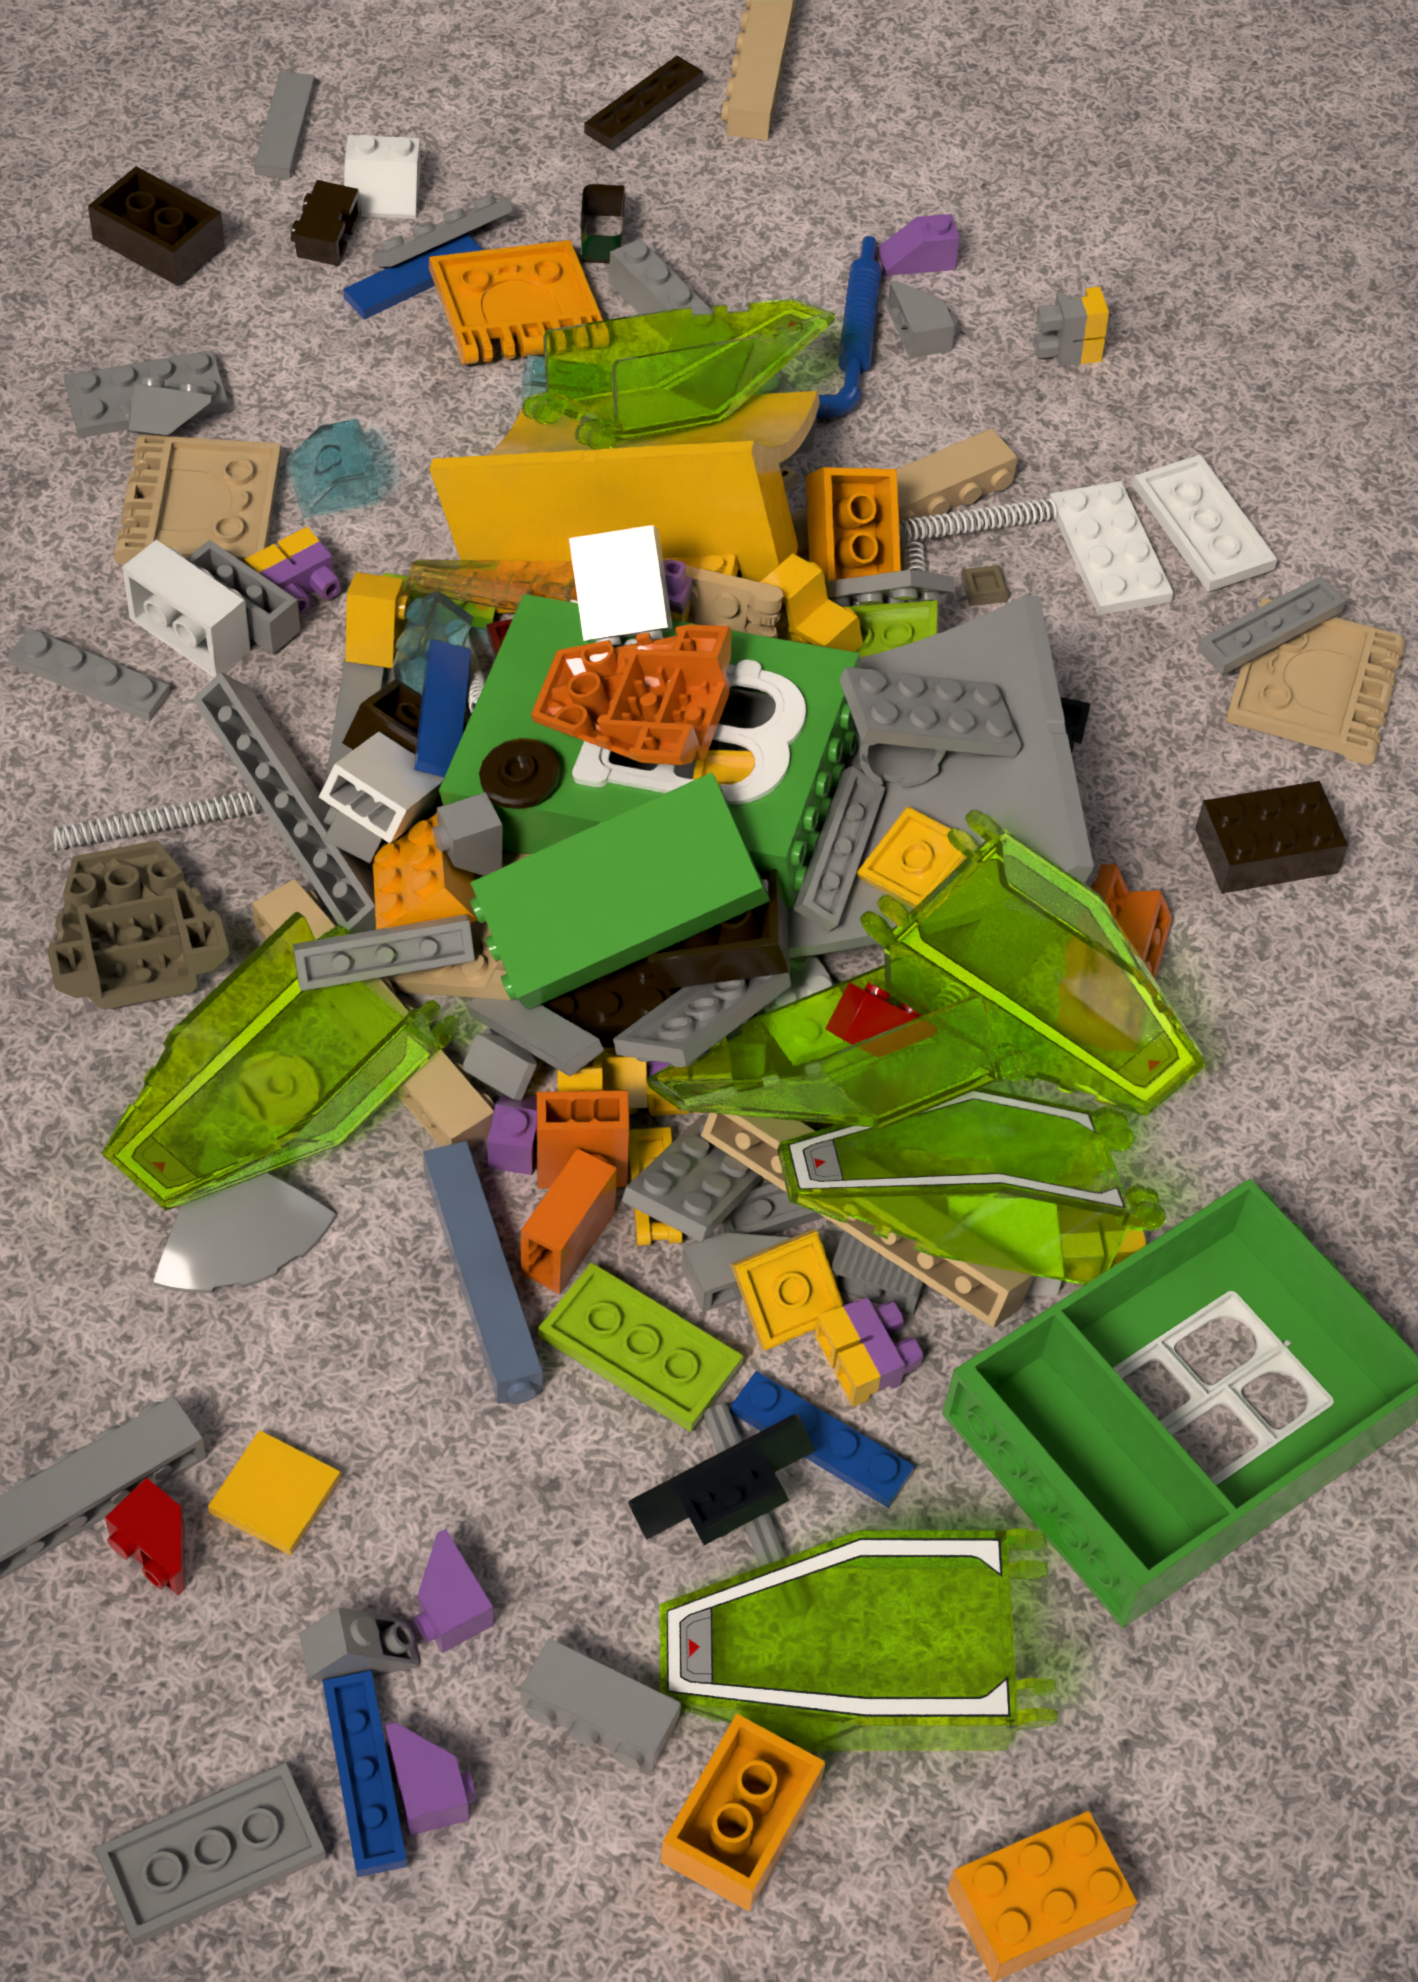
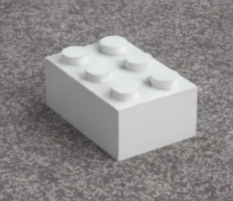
M156 539L122 566L130 619L215 678L220 672H227L250 652L246 602L242 595L235 589H228L216 581L207 570L199 569L187 561L178 550L170 549Z

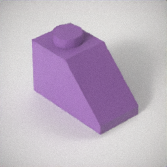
M953 215L916 217L878 247V254L884 275L955 270L960 238Z
M505 1094L501 1095L495 1105L487 1141L488 1169L532 1175L537 1154V1096L524 1094L522 1100H514Z
M446 1529L438 1532L418 1592L419 1614L414 1616L416 1625L425 1641L428 1643L435 1640L442 1653L494 1626L493 1606Z
M396 1722L385 1724L387 1744L409 1835L469 1821L468 1803L476 1802L470 1772L460 1773L457 1757Z

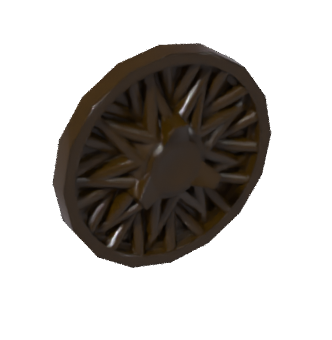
M518 738L505 741L493 748L482 761L479 777L482 790L487 794L491 802L503 808L522 809L534 806L548 798L556 788L561 772L557 755L548 745L536 739Z

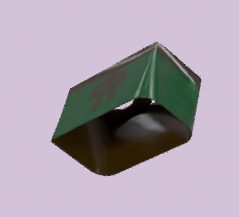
M589 184L583 188L580 226L582 262L610 264V252L621 247L624 226L625 185ZM585 215L621 217V234L617 236L585 234Z

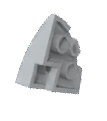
M207 1148L194 1177L199 1180L242 1163V1161ZM260 1169L184 1197L157 1269L154 1285L183 1292L212 1293L214 1287L240 1284L242 1288L263 1282L276 1276L278 1269L295 1257L300 1256L303 1258L328 1231L336 1217V1213L290 1184Z

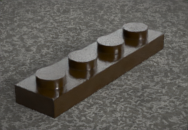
M676 55L584 122V134L611 150L703 82V71Z

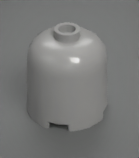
M858 733L860 766L865 776L879 785H883V780L901 782L903 788L925 783L938 773V764L942 760L943 755H945V750L862 742Z

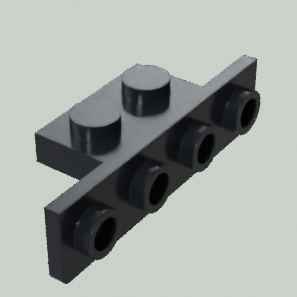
M793 1414L629 1500L628 1505L646 1540L689 1518L704 1546L788 1502L789 1499L775 1472L815 1452V1449L800 1417L797 1414Z

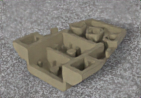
M158 840L73 856L63 892L65 902L63 912L57 914L55 922L57 929L55 942H50L48 948L55 990L74 998L87 996L97 1007L104 1010L191 993L198 987L197 974L213 972L230 955L221 917L215 910L210 912L203 904L202 894L196 887H189L184 880L183 871Z

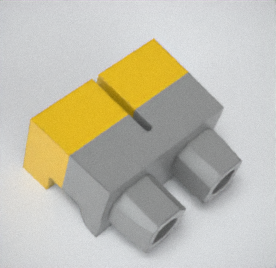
M1100 286L1086 288L1084 297L1070 299L1064 293H1056L1055 305L1037 307V324L1040 332H1044L1034 334L1033 346L1038 359L1056 356L1059 366L1102 362L1109 310Z

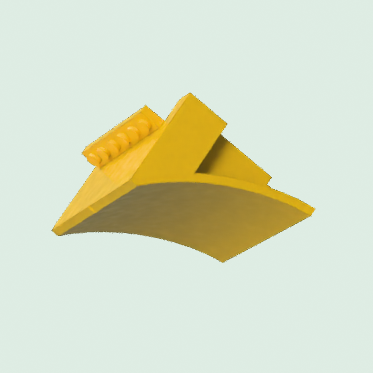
M818 391L747 395L718 421L626 438H619L607 431H637L712 417L735 396L602 403L580 407L570 414L556 408L558 406L522 408L508 434L488 454L484 456L433 458L429 470L477 610L487 611L488 606L496 607V613H514L523 594L570 602L571 599L578 601L569 538L654 525L659 529L663 560L673 559L684 562L687 566L737 577L738 569H740L742 578L757 582L762 581L792 553L795 555L797 553L798 543L779 463L791 457L809 433L820 405Z

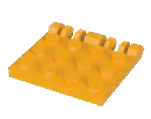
M571 240L429 257V271L456 341L457 352L462 365L478 363L479 354L483 362L492 361L494 352L490 339L500 338L501 350L505 359H513L516 355L515 342L512 336H516L517 347L521 357L548 354L549 341L546 332H549L550 343L554 352H564L565 337L562 330L571 329L572 340L578 350L586 349L587 339L591 348L606 347L608 345L606 326Z

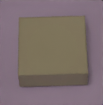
M1000 565L962 569L961 580L969 606L1007 602L1009 594Z

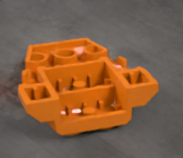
M688 624L675 627L676 636L652 640L650 633L647 632L637 634V643L613 648L610 640L557 650L532 710V719L538 724L641 763L685 765L692 763L693 760H704L729 696L730 683L726 671L731 660L732 633L730 627Z

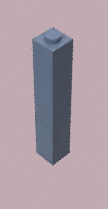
M463 1141L423 1151L426 1181L497 1403L509 1401L512 1404H521L530 1401L536 1394L543 1392V1371L468 1143Z

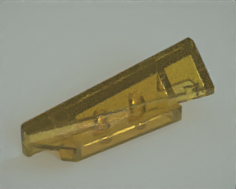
M418 559L411 564L404 588L407 591L512 611L517 610L523 594L570 602L571 599L578 601L572 561Z

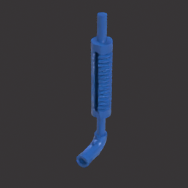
M866 236L862 239L860 258L853 261L850 265L839 350V367L845 372L844 386L834 395L818 394L820 405L816 415L817 418H823V420L845 415L857 406L861 397V391L858 388L860 374L870 368L882 275L881 266L874 260L876 239L872 236Z

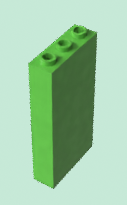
M713 772L470 882L476 897L470 899L473 911L480 923H487L491 933L490 936L485 938L489 951L496 962L502 960L507 973L501 976L505 991L511 1001L518 999L527 1010L770 901L724 792Z

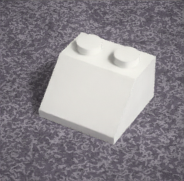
M348 135L345 154L344 186L359 189L361 216L416 219L421 173L420 138Z

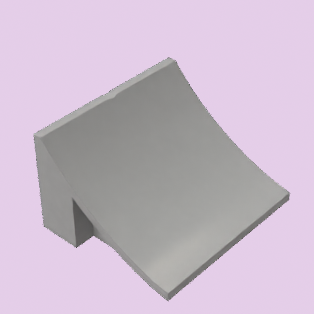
M1023 595L998 609L944 632L904 646L860 658L861 669L997 684L1022 747L1015 758L945 750V755H943L942 760L938 764V773L925 783L903 788L901 782L883 780V785L881 786L885 788L857 871L907 806L975 841L978 851L928 916L863 882L857 873L855 874L838 926L828 932L793 910L794 907H788L789 958L818 955L874 944L908 946L894 935L917 914L921 934L925 939L996 986L1026 987L1030 984L1061 926H1077L1082 918L1080 908L1010 860L1005 858H976L999 835H1002L1056 872L1057 876L1063 877L1080 890H1082L1094 868L1040 596ZM730 688L719 724L737 728L762 726L775 713L776 704L774 699L770 695ZM857 740L854 755H847L844 764L846 769L853 766L864 773L859 762ZM718 741L719 750L749 751L747 748L737 744ZM944 970L946 983L966 984Z

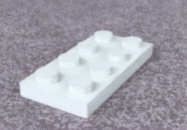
M1201 454L1134 476L1133 488L1207 592L1275 570L1278 559Z
M1122 481L1049 494V498L1054 501L1057 507L1056 522L1098 615L1172 602L1173 590ZM1048 502V504H1049V506H1050V508H1051V511H1052V513H1053V515H1054L1053 506H1052V504H1051L1050 502Z

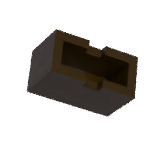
M317 180L312 192L305 195L302 207L303 213L300 220H295L292 225L291 241L295 242L297 257L339 266L348 247L347 241H344L343 238L345 234L353 235L362 214L359 189Z

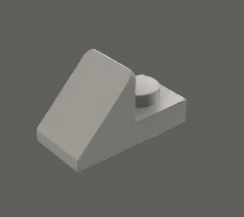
M491 1028L475 1035L463 1063V1069L467 1073L514 1100H522L537 1066L530 1052Z

